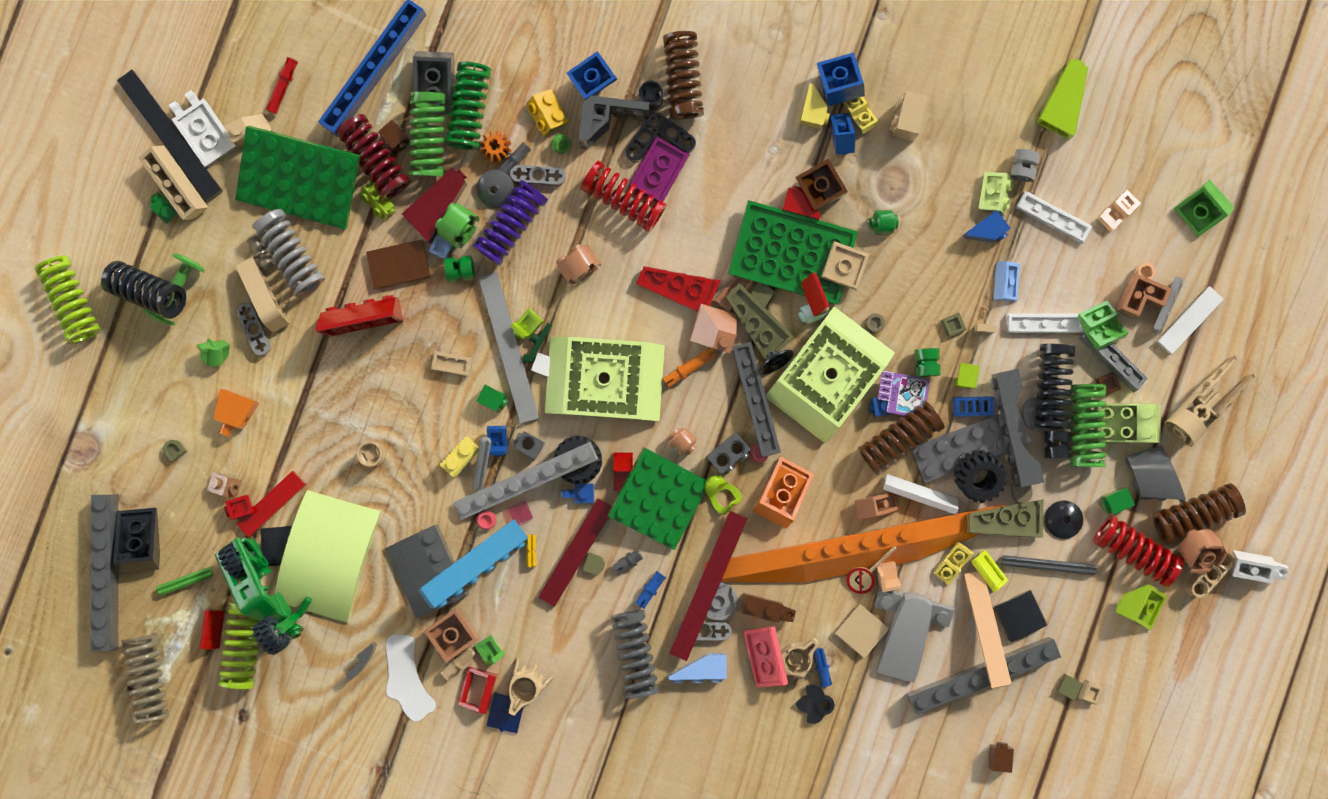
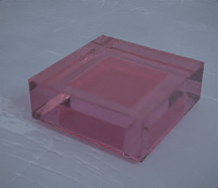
M526 500L508 508L512 519H515L518 524L533 518Z

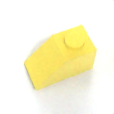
M809 84L799 124L822 129L823 124L827 125L830 114L826 113L828 107L814 84Z

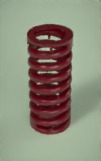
M359 114L343 123L336 131V134L342 142L346 143L345 147L347 150L360 155L358 166L362 167L363 173L369 176V182L375 184L374 188L379 192L378 194L383 201L389 200L404 191L410 185L411 180L406 174H401L393 180L391 179L402 168L400 165L390 168L396 162L395 157L385 159L390 154V150L388 148L380 150L384 146L383 140L374 142L379 137L378 133H369L373 129L372 124L368 123L369 120L365 114ZM362 138L356 144H353L354 141ZM367 147L363 152L358 153L360 149ZM373 155L369 160L364 161L366 157ZM379 163L374 169H370L373 165ZM387 170L380 177H376L379 173ZM385 181H390L387 185L382 186Z

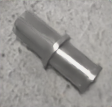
M522 142L512 154L509 153L510 156L502 163L498 170L509 174L514 166L521 164L520 161L531 149Z

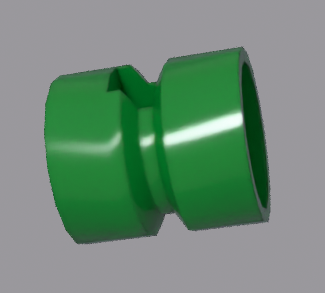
M471 255L461 256L459 260L455 257L444 258L447 283L458 282L459 279H463V281L475 280L474 263Z
M939 348L914 350L915 361L918 362V365L915 366L916 377L941 375V367L937 363L940 359Z

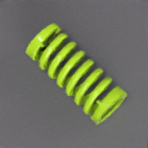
M61 255L40 262L34 269L37 276H39V281L44 284L43 290L48 293L47 299L52 302V310L56 311L55 317L60 321L59 327L65 330L63 336L67 344H75L96 336L101 332L98 323L94 324L96 318L93 316L81 319L73 324H68L72 320L91 314L92 309L90 307L63 315L67 311L85 306L88 300L80 298L63 306L60 305L62 302L76 299L84 294L82 289L72 290L78 287L80 282L77 279L70 280L75 277L76 273L73 270L64 271L70 268L72 263L68 256ZM60 261V263H57L55 265L51 264L53 262ZM57 273V275L47 278L50 274ZM64 282L56 287H51L53 284ZM69 291L61 296H55L58 293ZM90 325L93 326V327H89V328L80 330L81 328H84V327H87V326H90Z
M235 601L229 602L231 609L228 610V614L248 617L239 611ZM253 618L227 620L226 623L228 625L249 628V630L227 629L225 631L226 635L243 637L250 640L224 641L225 646H235L248 650H224L222 652L223 656L246 659V661L223 660L221 661V666L235 667L246 671H220L219 686L232 689L254 688L255 680L251 676L256 673L253 665L258 661L254 655L259 652V648L255 646L259 642L255 641L256 637L253 636L254 631L252 629L260 621Z

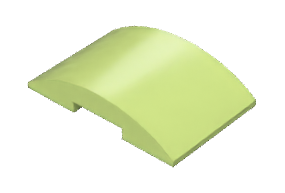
M307 490L286 544L275 594L281 593L287 604L295 608L300 607L305 597H310L312 601L306 611L348 623L358 592V584L368 550L371 548L381 511Z

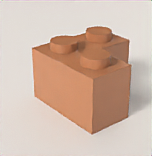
M1136 273L1129 277L1116 311L1133 319L1140 316L1145 304L1157 309L1164 307L1172 288Z

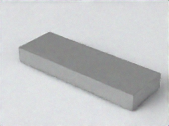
M1175 277L1166 305L1162 307L1153 327V333L1159 335L1162 333L1183 285L1182 278Z

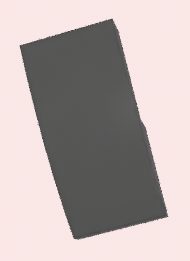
M376 642L371 643L357 655L361 662L346 674L350 680L354 679L369 663L376 650Z

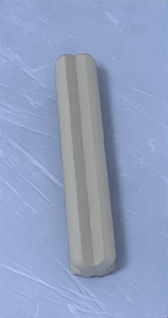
M488 437L480 439L472 484L474 490H482L484 486L491 447V439Z

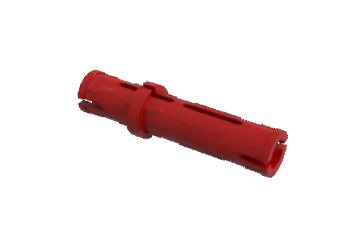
M290 57L286 58L282 71L278 73L279 78L265 110L277 115L288 85L293 81L292 76L298 64L297 60Z

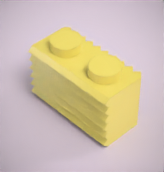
M464 437V440H461L459 446H456V449H453L451 454L445 457L446 460H443L440 466L452 477H457L478 454L479 446L470 438Z

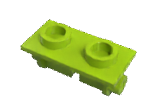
M368 183L366 187L362 185L360 191L362 200L373 208L374 214L385 222L388 214L391 216L396 212L395 206L389 200L383 201L379 199V192L374 188L375 184Z

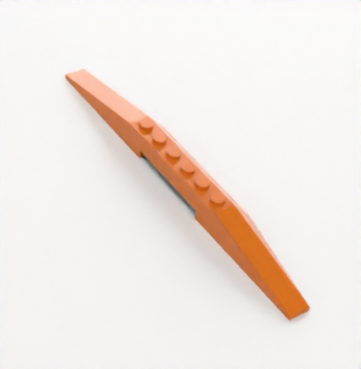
M1004 504L731 557L721 582L805 583L846 575L856 567L870 569L894 546L897 549L882 563L895 561V564L917 561L955 545L957 541L961 543L980 535L967 533V514L1004 507Z

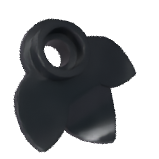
M811 684L806 685L807 695L796 702L799 710L808 713L807 723L810 724L822 721L824 715L830 714L835 707L833 699L825 695L821 687ZM823 701L828 702L826 708L821 707Z

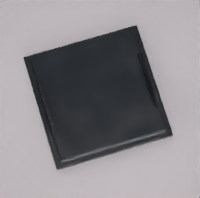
M292 526L261 528V549L263 557L268 561V566L281 565Z

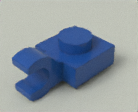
M594 483L574 484L575 490H561V498L575 497V503H594Z

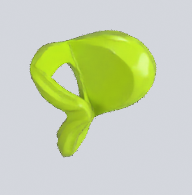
M720 475L711 476L705 482L704 489L710 498L713 508L722 515L728 513L733 505L738 504L742 500L740 491L735 486L727 483ZM723 489L731 491L736 499L726 508L721 506L716 500V495Z

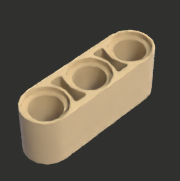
M1227 552L1223 565L1221 564L1218 567L1214 565L1209 568L1213 572V576L1208 579L1207 573H1195L1186 584V592L1190 596L1198 598L1207 596L1232 568L1235 562L1234 556ZM1196 584L1200 585V591L1198 593H1195L1194 587Z

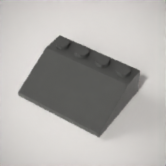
M438 524L385 548L416 618L438 609L437 607L431 609L418 592V589L455 563ZM466 586L462 587L464 591L456 597L451 595L447 598L448 603L445 605L469 595Z

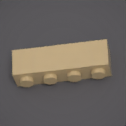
M151 146L138 158L182 220L196 219L208 208L165 146Z

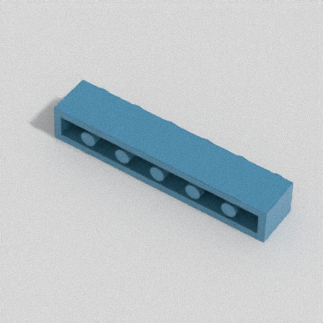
M514 519L419 588L418 592L431 609L435 607L440 609L448 603L446 599L451 595L456 597L463 592L462 587L467 583L472 585L479 580V574L482 572L486 574L494 568L493 564L498 560L502 562L510 556L509 552L515 549L517 551L525 545L523 541L528 537Z

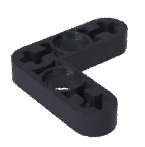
M652 113L628 145L626 156L631 162L640 161L658 135L687 153L694 150L696 140L691 134L662 114ZM657 118H659L660 125L656 124L654 126V134L650 129L646 128V126L651 128V126L653 125L652 119L656 120ZM669 128H674L677 131V135L670 138L667 136L666 131ZM642 133H649L651 139L648 142H642L640 135ZM680 133L683 134V135H682V139H683V140H685V141H687L688 139L691 140V143H690V144L692 145L691 147H690V146H687L686 148L683 147V146H684V142L679 139ZM637 141L641 145L638 149L639 156L631 157L630 150L637 148L638 144L635 143Z

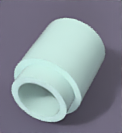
M809 304L800 307V312H798L800 321L802 323L805 322L807 325L824 318V315L828 314L827 312L814 317Z

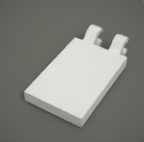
M190 90L185 96L192 104L191 107L183 111L176 101L169 104L176 115L172 121L201 163L207 168L237 148V146L232 143L225 127L204 98L199 101L196 94Z

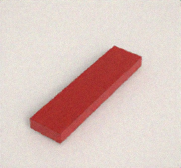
M291 471L253 507L255 513L243 516L236 523L237 526L248 537H251L307 484L295 471Z

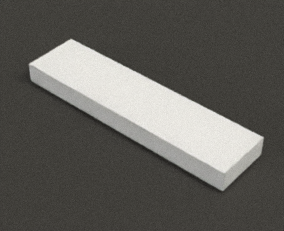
M1027 191L1023 192L1015 207L1017 210L1081 244L1085 242L1092 228L1088 223Z
M1210 286L1207 287L1156 342L1170 355L1173 354L1223 301V298Z
M1006 314V333H1084L1078 319V314Z
M886 474L884 478L883 489L952 514H957L958 498Z

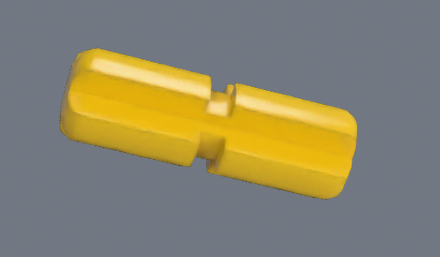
M528 534L526 535L528 537L526 539V567H536V535Z

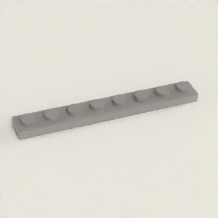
M588 442L457 500L453 504L460 520L597 461L598 457L591 442Z

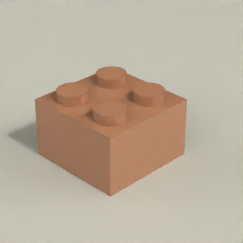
M459 606L424 630V633L445 663L480 639V636Z

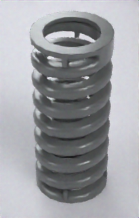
M644 610L628 611L610 616L614 623L627 619L624 622L613 624L612 628L614 630L635 628L615 634V640L638 638L616 645L617 650L638 649L619 655L618 660L641 659L621 665V671L643 669L635 673L623 675L622 680L646 679L624 686L626 699L641 698L659 693V686L655 684L657 676L652 673L655 670V665L649 663L653 660V655L647 653L651 650V645L644 643L649 640V634L644 633L648 628L647 624L641 622L646 617Z

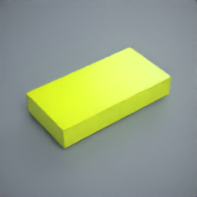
M986 550L981 551L971 561L993 592L998 591L1008 581Z

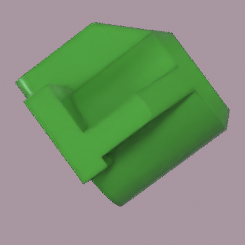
M208 338L207 343L197 344V348L200 350V359L211 367H219L229 356L230 345L225 340L213 342Z

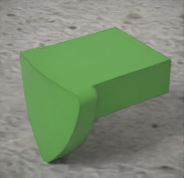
M492 635L475 645L484 660L485 666L496 663L505 654Z

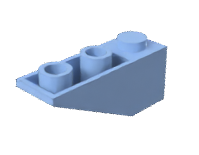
M726 653L705 654L668 674V679L672 680V683H684V680H692V683H702L703 679H711V682L714 683L723 682V679H727Z

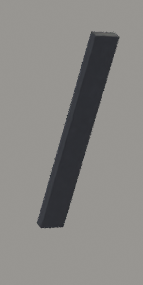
M131 69L117 80L203 198L209 202L223 191L201 163L195 152L136 72Z

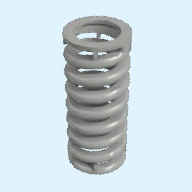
M277 209L260 217L254 222L252 227L256 230L257 236L262 238V244L268 246L267 252L273 255L272 260L278 264V270L284 272L283 278L289 281V288L295 289L294 296H301L317 288L324 282L325 278L322 273L316 270V264H310L297 273L291 274L294 270L309 263L312 260L310 255H305L291 265L285 266L289 261L303 255L307 249L301 246L286 256L280 257L283 253L297 247L301 243V239L294 238L283 244L280 248H275L278 244L291 239L296 234L294 229L285 231L290 227L291 223L288 220L279 223V221L286 217L282 209ZM276 224L270 230L264 231L267 227ZM283 232L282 234L278 235L275 239L269 240L272 236ZM312 272L314 273V275L308 277L303 282L298 281L300 278H303Z

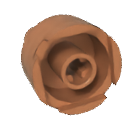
M578 244L571 249L572 253L567 257L564 255L556 261L557 268L570 286L576 285L575 280L577 279L583 281L598 270L597 266L602 265L589 245L584 244L581 246Z
M1208 529L1189 531L1178 547V551L1192 571L1197 574L1210 572L1209 568L1214 565L1216 567L1220 566L1227 556V552L1212 530Z

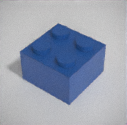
M854 52L817 63L818 77L828 106L865 96L864 82Z

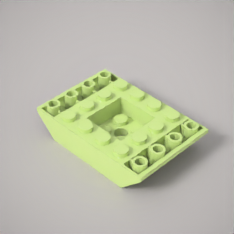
M833 307L766 394V399L823 443H826L885 369L894 352L836 307ZM832 368L837 372L835 379H829L826 376L828 369Z
M550 337L549 377H547L545 413L659 421L665 345L595 338ZM601 373L609 374L610 380L608 383L603 384L599 381Z

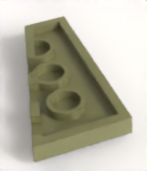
M740 283L726 296L765 361L767 360L766 356L774 350L777 352L781 351L794 337Z

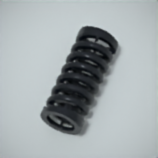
M113 261L108 264L101 276V286L105 292L167 319L175 318L185 307L187 299L183 287L149 274L146 271H141L122 261Z
M1040 344L1041 352L1039 357L1043 361L1039 362L1038 366L1043 371L1038 373V378L1043 381L1037 383V388L1042 391L1036 394L1037 399L1041 401L1035 404L1036 409L1040 410V412L1035 414V419L1037 420H1034V426L1069 429L1070 418L1059 420L1050 418V416H1069L1070 411L1048 406L1071 405L1070 400L1049 396L1072 394L1071 390L1050 386L1072 385V380L1052 377V375H1072L1073 370L1053 367L1051 365H1073L1074 360L1050 355L1069 354V357H1075V346Z

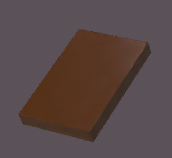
M422 239L366 252L374 289L431 277Z

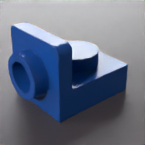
M878 397L870 399L868 409L869 413L873 414V418L894 414L886 412L887 400H881Z

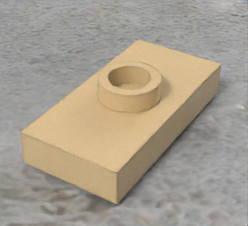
M434 351L431 370L469 377L473 358Z

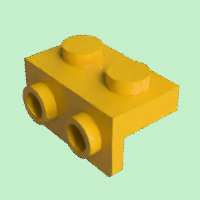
M551 89L533 95L526 103L528 112L534 118L536 126L543 136L569 123Z

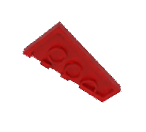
M644 266L636 285L698 312L700 304L710 306L721 280Z

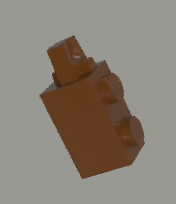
M744 593L740 607L741 614L777 623L779 621L793 622L796 613L795 610L784 606L782 602Z

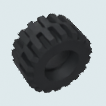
M571 436L564 439L558 445L554 452V457L588 442H591L598 457L597 461L590 463L583 471H572L560 476L561 478L572 484L587 483L595 478L602 466V454L594 441L584 436Z
M974 450L972 454L966 453V457L964 459L960 458V464L955 466L957 471H954L953 476L955 477L954 481L957 487L969 500L971 499L976 503L978 501L985 503V500L990 502L993 501V497L998 498L1000 496L998 493L1005 490L1003 485H1007L1005 478L1008 475L1005 472V467L990 452ZM988 469V474L983 481L973 483V478L979 471Z

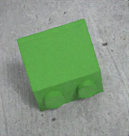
M1211 179L1174 207L1198 237L1229 216L1235 209Z

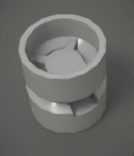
M1017 149L1014 156L1016 164L1012 166L1010 177L1018 181L1034 182L1037 172L1035 167L1038 166L1040 154L1032 150Z

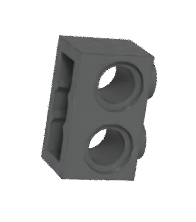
M735 432L707 455L706 458L720 474L724 472L727 475L735 468L733 464L736 461L742 462L749 456L748 451L751 449ZM734 443H739L742 446V451L739 454H735L731 450ZM724 455L727 458L725 466L717 464L718 456Z

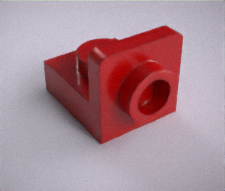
M249 494L225 501L226 506H224L226 516L230 517V520H236L255 513Z

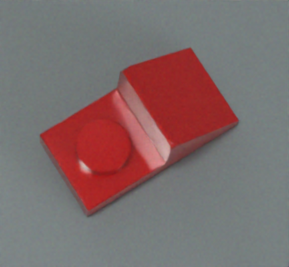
M614 452L613 491L621 490L633 467L632 452Z

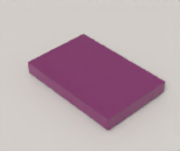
M656 136L631 180L629 187L635 183L637 185L636 191L639 192L641 189H644L645 196L648 197L652 194L654 195V201L661 200L664 202L690 154Z

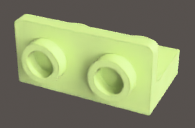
M984 172L979 202L980 211L995 212L997 210L1001 214H1006V209H1009L1010 206L1009 191L1013 188V180L1007 173Z

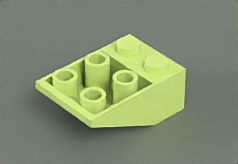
M1106 404L1104 407H1098L1099 411L1106 412L1105 417L1098 418V421L1106 422L1105 427L1098 428V431H1104L1106 436L1098 438V441L1161 443L1160 404Z

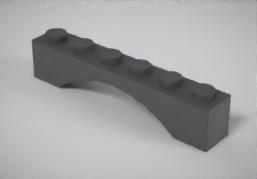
M1019 369L992 374L990 384L992 389L995 390V405L1001 414L999 416V423L1004 428L1005 435H1003V441L1009 449L1007 458L1014 471L1012 473L1013 483L1017 484V487L1044 483L1040 463L1025 449L1016 429V404L1023 388Z

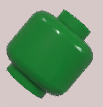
M877 210L869 218V227L873 229L876 235H890L894 233L895 229H898V216L892 210Z

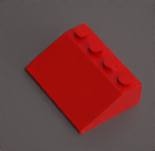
M393 295L383 296L382 300L379 301L367 299L363 301V304L359 305L348 303L344 305L345 308H326V312H321L319 315L316 332L331 337L403 322L400 301L397 297H393Z

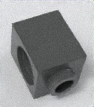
M525 431L522 434L519 433L514 440L516 444L515 449L534 459H537L545 444L542 440ZM526 439L533 441V447L530 450H526L523 446Z

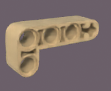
M254 256L237 264V271L262 323L272 333L289 325V318L278 305L265 275Z

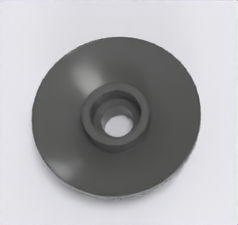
M501 170L487 171L482 174L477 182L478 197L489 207L500 208L502 204H508V196L514 195L512 179ZM492 186H495L497 188L496 193H493L491 191Z

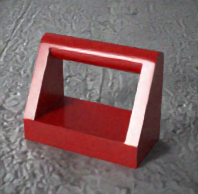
M468 666L457 704L475 712L486 714L498 674ZM473 674L487 678L480 705L466 702Z

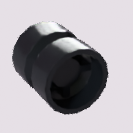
M651 80L644 82L640 86L638 91L639 101L649 102L650 111L659 109L663 103V89L661 85Z
M1044 431V442L1047 443V446L1044 448V458H1070V447L1067 446V443L1070 442V431ZM1053 440H1061V445L1053 446Z

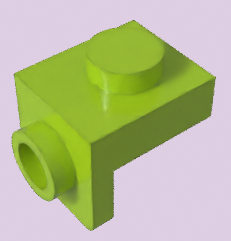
M528 308L520 319L512 323L510 327L518 338L525 339L530 338L544 321L531 308Z

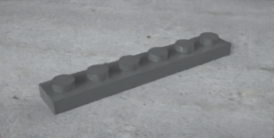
M747 342L732 347L761 458L781 453L752 344Z

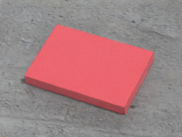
M775 626L744 630L756 688L788 684Z

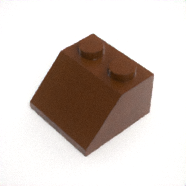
M829 158L795 177L814 211L837 201L848 192Z

